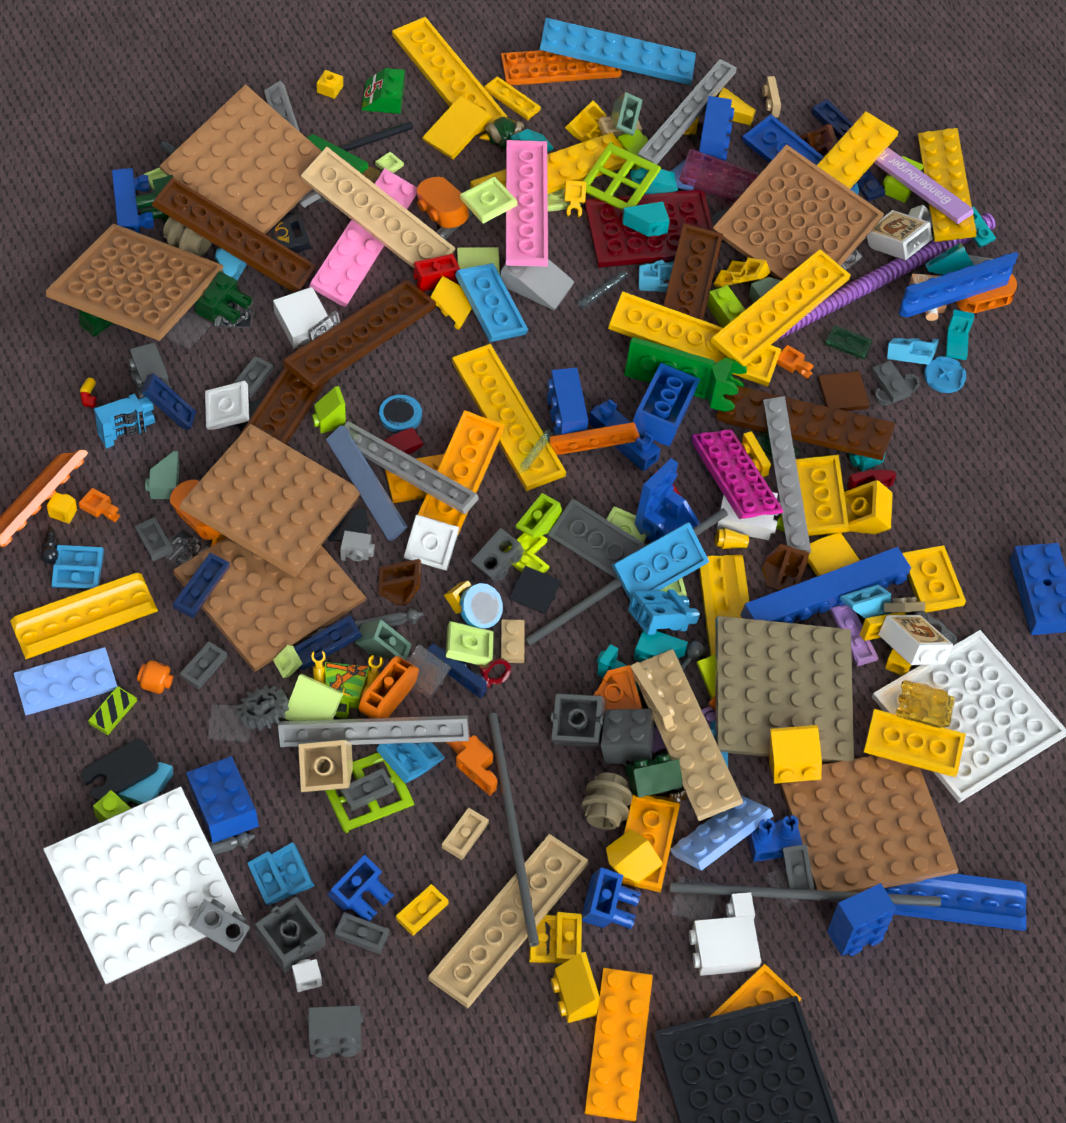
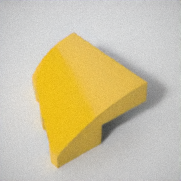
M723 88L718 97L732 99L731 108H735L732 121L751 126L756 110L728 89Z
M593 100L565 128L576 139L585 142L598 137V135H602L598 120L607 115Z
M748 258L746 262L732 260L727 271L721 270L713 284L718 288L764 279L770 273V269L766 260Z
M442 276L430 298L436 302V306L441 309L445 317L450 316L456 322L454 327L460 330L472 307L461 286Z

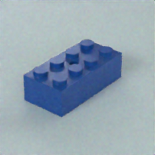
M660 363L633 419L639 434L645 436V432H648L654 437V441L670 447L694 397L700 379Z
M1059 543L1015 546L1010 562L1030 635L1066 632V568Z

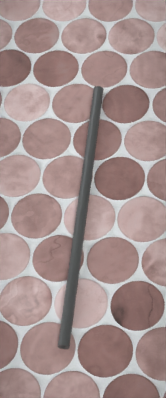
M722 508L695 526L693 530L696 536L728 516L727 511ZM616 578L525 638V642L530 647L621 587L620 580Z
M497 713L488 714L527 935L529 945L535 947L539 945L499 722Z
M670 882V892L732 895L751 892L752 897L843 901L860 893ZM888 894L894 904L941 907V897Z

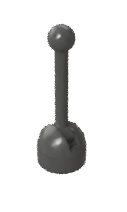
M693 640L687 648L688 658L681 665L683 670L691 660H700L707 653L706 648L698 641Z

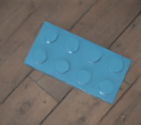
M494 263L457 270L455 276L489 342L526 335L528 328Z
M687 522L612 564V567L631 602L634 591H660L709 563V560L692 526Z

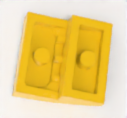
M841 533L833 534L810 543L811 553L808 563L817 576L860 561Z
M557 912L556 916L546 915L536 926L539 945L535 947L530 946L529 962L563 964L580 954L582 914ZM545 922H547L550 926V947L548 955L546 946L548 936L546 934Z

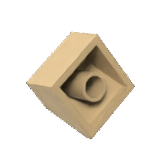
M338 740L298 744L301 792L349 788L353 769L352 744L350 742Z

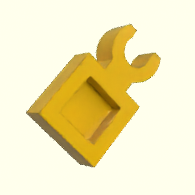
M565 181L564 202H570L566 209V216H570L571 209L577 210V217L581 216L582 208L579 206V203H585L586 182Z

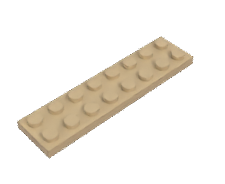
M328 147L321 152L300 177L302 181L412 268H414V262L453 254L455 251L454 246Z
M669 650L639 662L643 669L647 668L653 678L651 681L653 686H659L664 696L662 700L665 704L669 702L675 713L672 716L674 726L665 729L640 689L648 709L653 711L655 725L668 754L679 759L682 784L698 821L743 804L742 797L674 650Z
M550 834L525 862L536 926L588 865V859ZM517 874L511 878L428 976L430 982L466 1008L471 1006L528 937Z

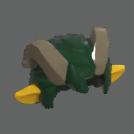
M502 116L488 124L485 128L487 134L481 135L479 138L489 140L490 144L498 143L502 149H506L507 140H510L512 135L521 132L524 125L520 121L516 122L511 118Z

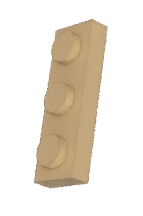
M639 662L631 665L635 681L665 729L674 726L672 716L675 713L669 702L665 704L662 700L664 696L659 686H653L651 682L653 678L647 668L643 669Z

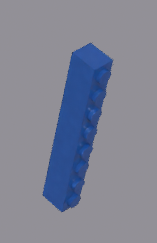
M896 547L745 603L740 616L744 619L793 623L797 620L804 621L813 614L819 612L822 614L829 611L831 607L846 605L840 600L842 595L875 585H880L886 589L894 583L896 585L902 584L907 580L911 566L900 549Z

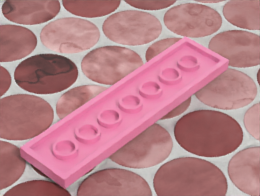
M507 140L506 189L517 200V206L506 211V265L548 267L547 141Z
M385 168L375 182L376 186L405 209L409 208L417 195L416 186ZM351 220L309 287H313L315 291L346 307L385 245Z

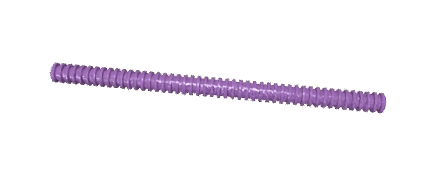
M984 213L980 215L990 230L995 228V220L991 214ZM973 238L935 242V239L931 240L907 260L896 258L879 269H875L869 274H865L859 279L840 287L779 339L823 318L825 315H829L835 310L850 304V302H854L871 291L879 289L896 278H900L906 273H910L916 268L925 265L928 261L944 253L946 248H952L959 243L963 245L973 240Z

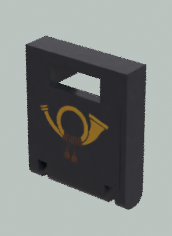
M299 212L284 216L266 233L267 236L295 253L311 249ZM300 227L302 236L295 238L292 230L299 229Z

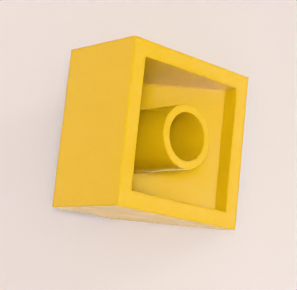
M878 480L844 492L849 531L878 534L891 529L893 492Z
M818 725L770 729L769 766L774 784L821 780L822 758Z
M583 952L555 968L554 978H551L553 992L559 993L561 1000L558 1001L560 1015L566 1016L567 1023L597 1015L600 997L586 952Z

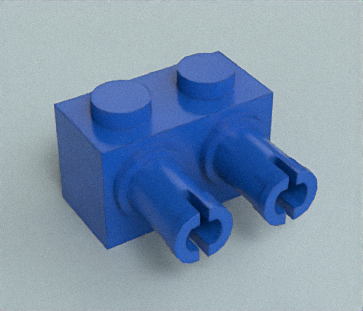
M790 815V818L786 816L775 823L771 819H766V822L764 819L760 821L759 827L747 836L753 862L784 858L782 848L803 845L798 829V819L795 816Z
M364 855L329 891L327 896L344 912L352 908L363 920L370 921L378 912L362 899V893L369 891L383 906L394 894L379 881L380 878L378 876L382 871Z
M601 867L591 875L582 912V921L602 928L612 922L631 929L634 924L635 914L617 909V901L619 900L636 907L640 899L637 896L640 897L641 892L621 886L623 875Z

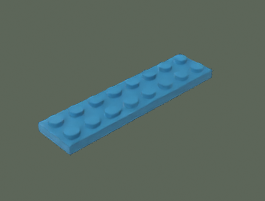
M550 18L545 19L539 49L691 85L696 55L694 52Z

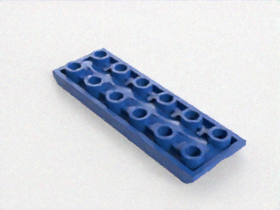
M1018 253L1004 254L993 260H985L974 266H967L964 269L955 272L951 271L937 278L932 277L927 281L909 285L906 287L898 312L899 315L907 318L1007 285Z
M950 874L929 878L920 882L884 888L887 894L941 897V907L894 904L896 906L894 915L1026 931V884L1023 882Z

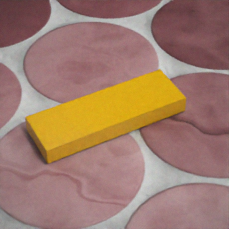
M498 76L484 86L490 95L526 120H529L541 110V106Z

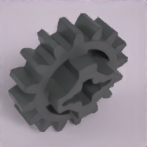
M267 685L263 687V690H259L258 687L255 688L253 694L248 692V698H241L242 704L237 706L239 710L237 714L245 727L249 726L250 730L255 729L257 726L259 731H262L264 726L270 729L273 722L279 724L278 719L285 718L284 711L289 710L287 705L289 702L283 690H277L276 686L268 689Z

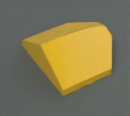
M631 829L606 847L609 865L617 873L632 880L635 884L642 882L663 865L650 842Z

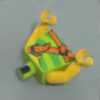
M313 651L311 657L315 662L313 667L314 680L343 692L335 716L347 718L349 708L359 709V704L365 691L379 676L378 668L383 666V658L380 657L378 666L373 664L374 655L368 660L369 666L325 662V666H322V662L325 660L324 651H322L323 658L320 661L314 659Z

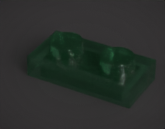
M834 325L825 345L865 360L873 340Z

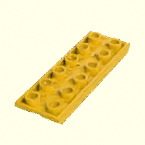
M742 555L707 556L709 563L698 568L710 656L715 655V619L717 616L741 618L740 614L744 604L749 602Z
M134 573L17 615L10 622L25 659H29L158 612L142 574Z

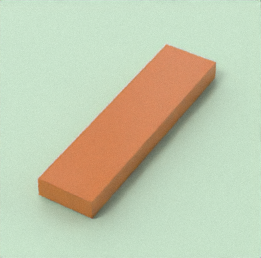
M635 422L551 436L550 444L555 454L561 455L636 442L637 438H640V434Z

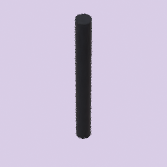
M410 121L338 147L345 151H350L413 129V124Z

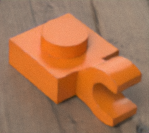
M789 345L780 352L777 365L791 373L797 370L799 374L807 379L812 375L810 370L813 368V365L804 361V354Z
M94 488L79 502L80 509L97 518L104 514L106 518L116 522L120 517L116 513L119 509L110 504V497Z

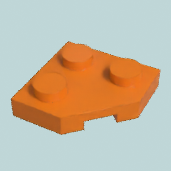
M630 665L607 671L601 685L593 696H603L606 701V710L642 709Z

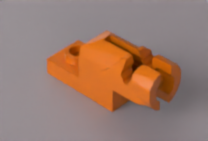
M469 735V741L446 742L457 754L456 767L491 796L497 790L496 776L490 770H486L493 763L492 751L475 735L472 737Z

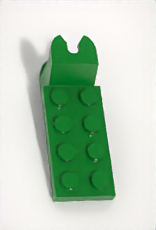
M633 337L630 342L624 376L651 383L660 363H663L699 378L700 381L694 396L702 399L707 398L710 408L720 411H731L734 409L735 404L725 399V394H738L737 386H744L739 379L732 377L731 374L736 373L740 375L747 373V367L727 357L714 364L715 360Z

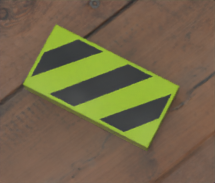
M117 686L88 720L89 724L109 735L137 702V698Z

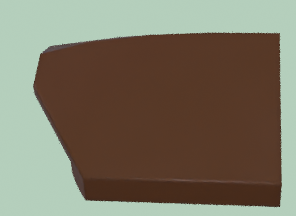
M783 544L778 545L777 548L766 556L762 568L766 586L783 590L801 583L810 553Z
M415 559L380 567L378 595L385 596L386 599L395 605L408 604L420 588L421 560Z

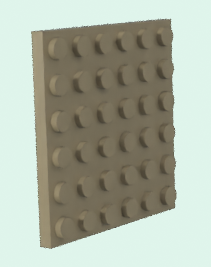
M717 616L715 619L716 743L720 752L770 757V729L818 725L822 762L853 761L851 629Z

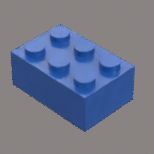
M708 96L698 156L699 158H704V167L721 169L722 162L726 163L728 151L724 149H728L730 136L726 135L731 134L732 122L729 120H733L735 109L731 108L732 99Z
M577 368L551 370V379L547 380L549 392H546L547 404L552 406V409H550V420L555 422L556 427H553L554 436L586 431L588 416Z
M232 756L186 772L190 791L212 843L259 827L256 809Z
M881 883L839 902L827 933L841 956L848 953L850 956L856 955L862 951L863 946L869 943L871 946H875L883 941V937L893 919L896 906Z

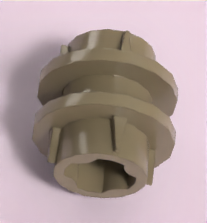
M169 217L165 223L163 233L169 245L198 256L203 255L211 246L212 242L175 219Z
M601 773L595 776L594 781L587 784L585 791L587 796L582 801V809L590 825L602 830H612L619 827L620 822L628 818L629 809L627 806L631 804L633 795L629 787H627L626 779L613 773Z

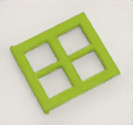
M611 142L583 182H586L587 194L623 211L625 207L638 204L660 172L661 167L615 146ZM611 154L626 160L618 173L603 167ZM634 164L648 170L640 184L625 178ZM599 172L613 178L605 192L590 186ZM621 182L636 189L627 203L613 197Z
M379 753L354 761L352 773L355 779L358 780L365 777L362 769L383 761L391 777L389 779L392 784L394 783L401 800L382 808L379 807L377 800H374L367 804L371 812L349 820L342 803L346 802L343 796L339 797L336 790H325L345 833H349L351 829L414 805V801L403 780Z

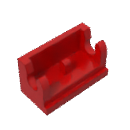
M453 254L414 262L413 278L414 280L418 279L417 287L421 291L433 290L442 276L458 283L455 274L457 270H460V267Z

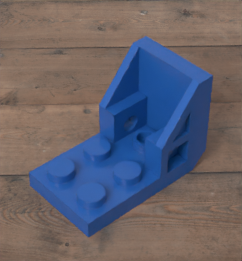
M672 458L643 485L634 524L641 535L644 533L651 542L687 522L690 523L692 528L700 524L687 501L673 491V482L677 477L678 463Z

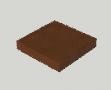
M860 371L818 376L819 386L826 407L843 411L869 409L870 404Z

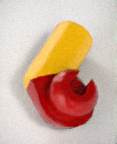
M87 378L80 388L81 401L85 407L93 408L97 404V398L91 396V391L96 385V381L93 378Z

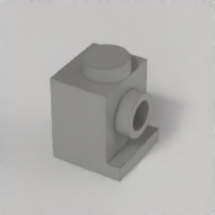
M351 531L344 532L340 549L341 560L345 561L346 557H349L353 561H362L374 556L375 544L371 543L370 534Z

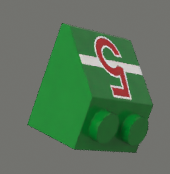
M385 68L367 79L361 110L401 114L405 88V70Z

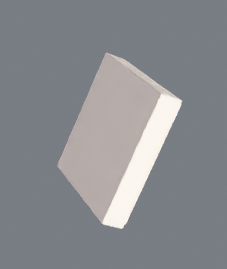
M246 381L205 391L206 428L208 430H215L249 421L248 384Z
M416 515L404 558L409 560L420 559L422 564L447 571L460 527Z

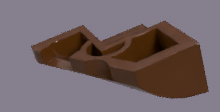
M827 124L814 132H807L799 136L823 157L838 143L832 124Z

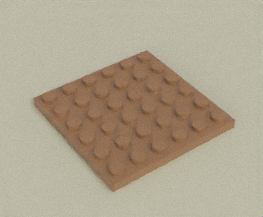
M245 84L160 165V170L167 176L173 175L181 183L266 234L313 189L302 181L300 177L322 151Z
M786 144L717 222L712 231L722 233V240L747 258L766 260L770 269L769 274L782 281L820 249L842 266L883 218L884 213Z
M113 223L46 290V297L160 341L202 296L219 271L223 272V265Z
M250 424L184 498L179 508L296 578L361 495L355 485Z
M228 537L173 570L176 578L185 587L209 553L230 563V568L201 608L254 672L272 662L287 645L297 646L311 637L319 628L328 626L366 601L364 594L322 545L296 578Z
M873 755L857 758L853 761L822 765L821 780L779 783L789 815H793L798 819V829L802 844H807L815 890L863 892L880 883L884 888L920 882L929 878L957 874L959 870L919 767Z

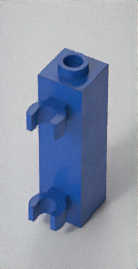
M133 168L112 170L118 225L140 233V227L146 229L154 228L152 212L138 215L135 190H150L148 175L134 178Z
M611 399L608 402L605 401L600 406L596 405L590 412L589 424L595 429L631 422L616 410L617 405ZM645 432V436L640 435L636 442L614 445L643 472L659 460L660 448L652 442L654 437L648 432Z

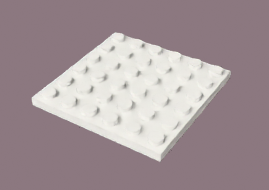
M981 630L955 644L945 664L920 665L874 692L872 696L884 712L966 734L956 778L934 772L958 803L1066 737L1065 727Z
M181 787L44 848L46 857L105 984L111 983L207 937L188 925L204 899L211 902L214 898L226 906L224 908L225 912L232 915L235 911L242 915ZM214 911L206 913L204 917L205 923H212L216 918V913Z

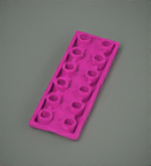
M732 429L692 435L693 446L739 519L783 513V508Z

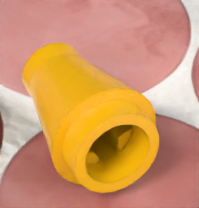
M724 527L717 529L715 534L716 547H720V549L748 547V535Z

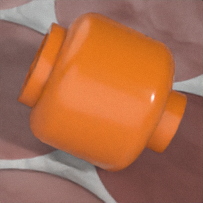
M150 660L147 664H142L137 681L140 682L142 689L161 694L165 688L170 689L174 676L170 675V667L168 665Z

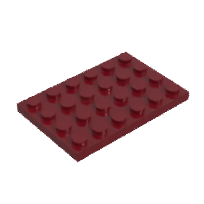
M704 189L644 194L636 206L663 202L670 220L668 234L649 237L622 223V210L599 199L585 200L584 206L598 268L654 263L660 260L664 262L674 261L683 224L712 231L713 224ZM622 196L616 198L627 203L631 196Z

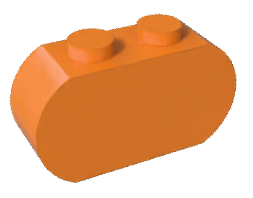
M431 177L418 185L417 196L419 201H417V205L422 212L429 215L433 222L436 221L443 228H454L465 223L469 217V209L460 198L462 193L444 177Z
M1011 274L1007 285L956 301L955 303L962 311L978 313L1009 305L1017 288L1016 278Z
M198 480L182 482L173 490L170 496V503L176 513L202 539L210 540L221 536L220 532L179 508L180 503L199 483Z
M395 656L365 691L359 704V712L370 719L388 718L414 686L419 669L400 656Z

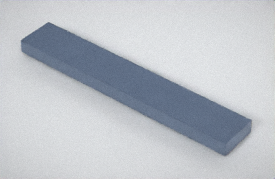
M340 425L326 440L389 541H392L407 529L408 526L346 427Z

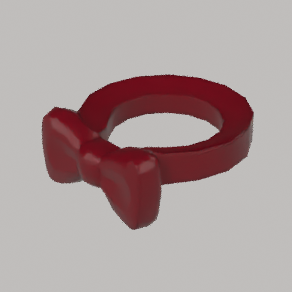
M504 658L494 659L486 667L482 664L478 666L481 676L487 682V688L491 684L498 685L505 682L511 674V666ZM504 664L505 671L502 676L498 678L488 677V673L493 666Z

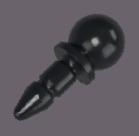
M49 527L46 532V542L42 544L40 554L42 561L47 564L55 563L59 556L58 544L55 543V532L52 527Z

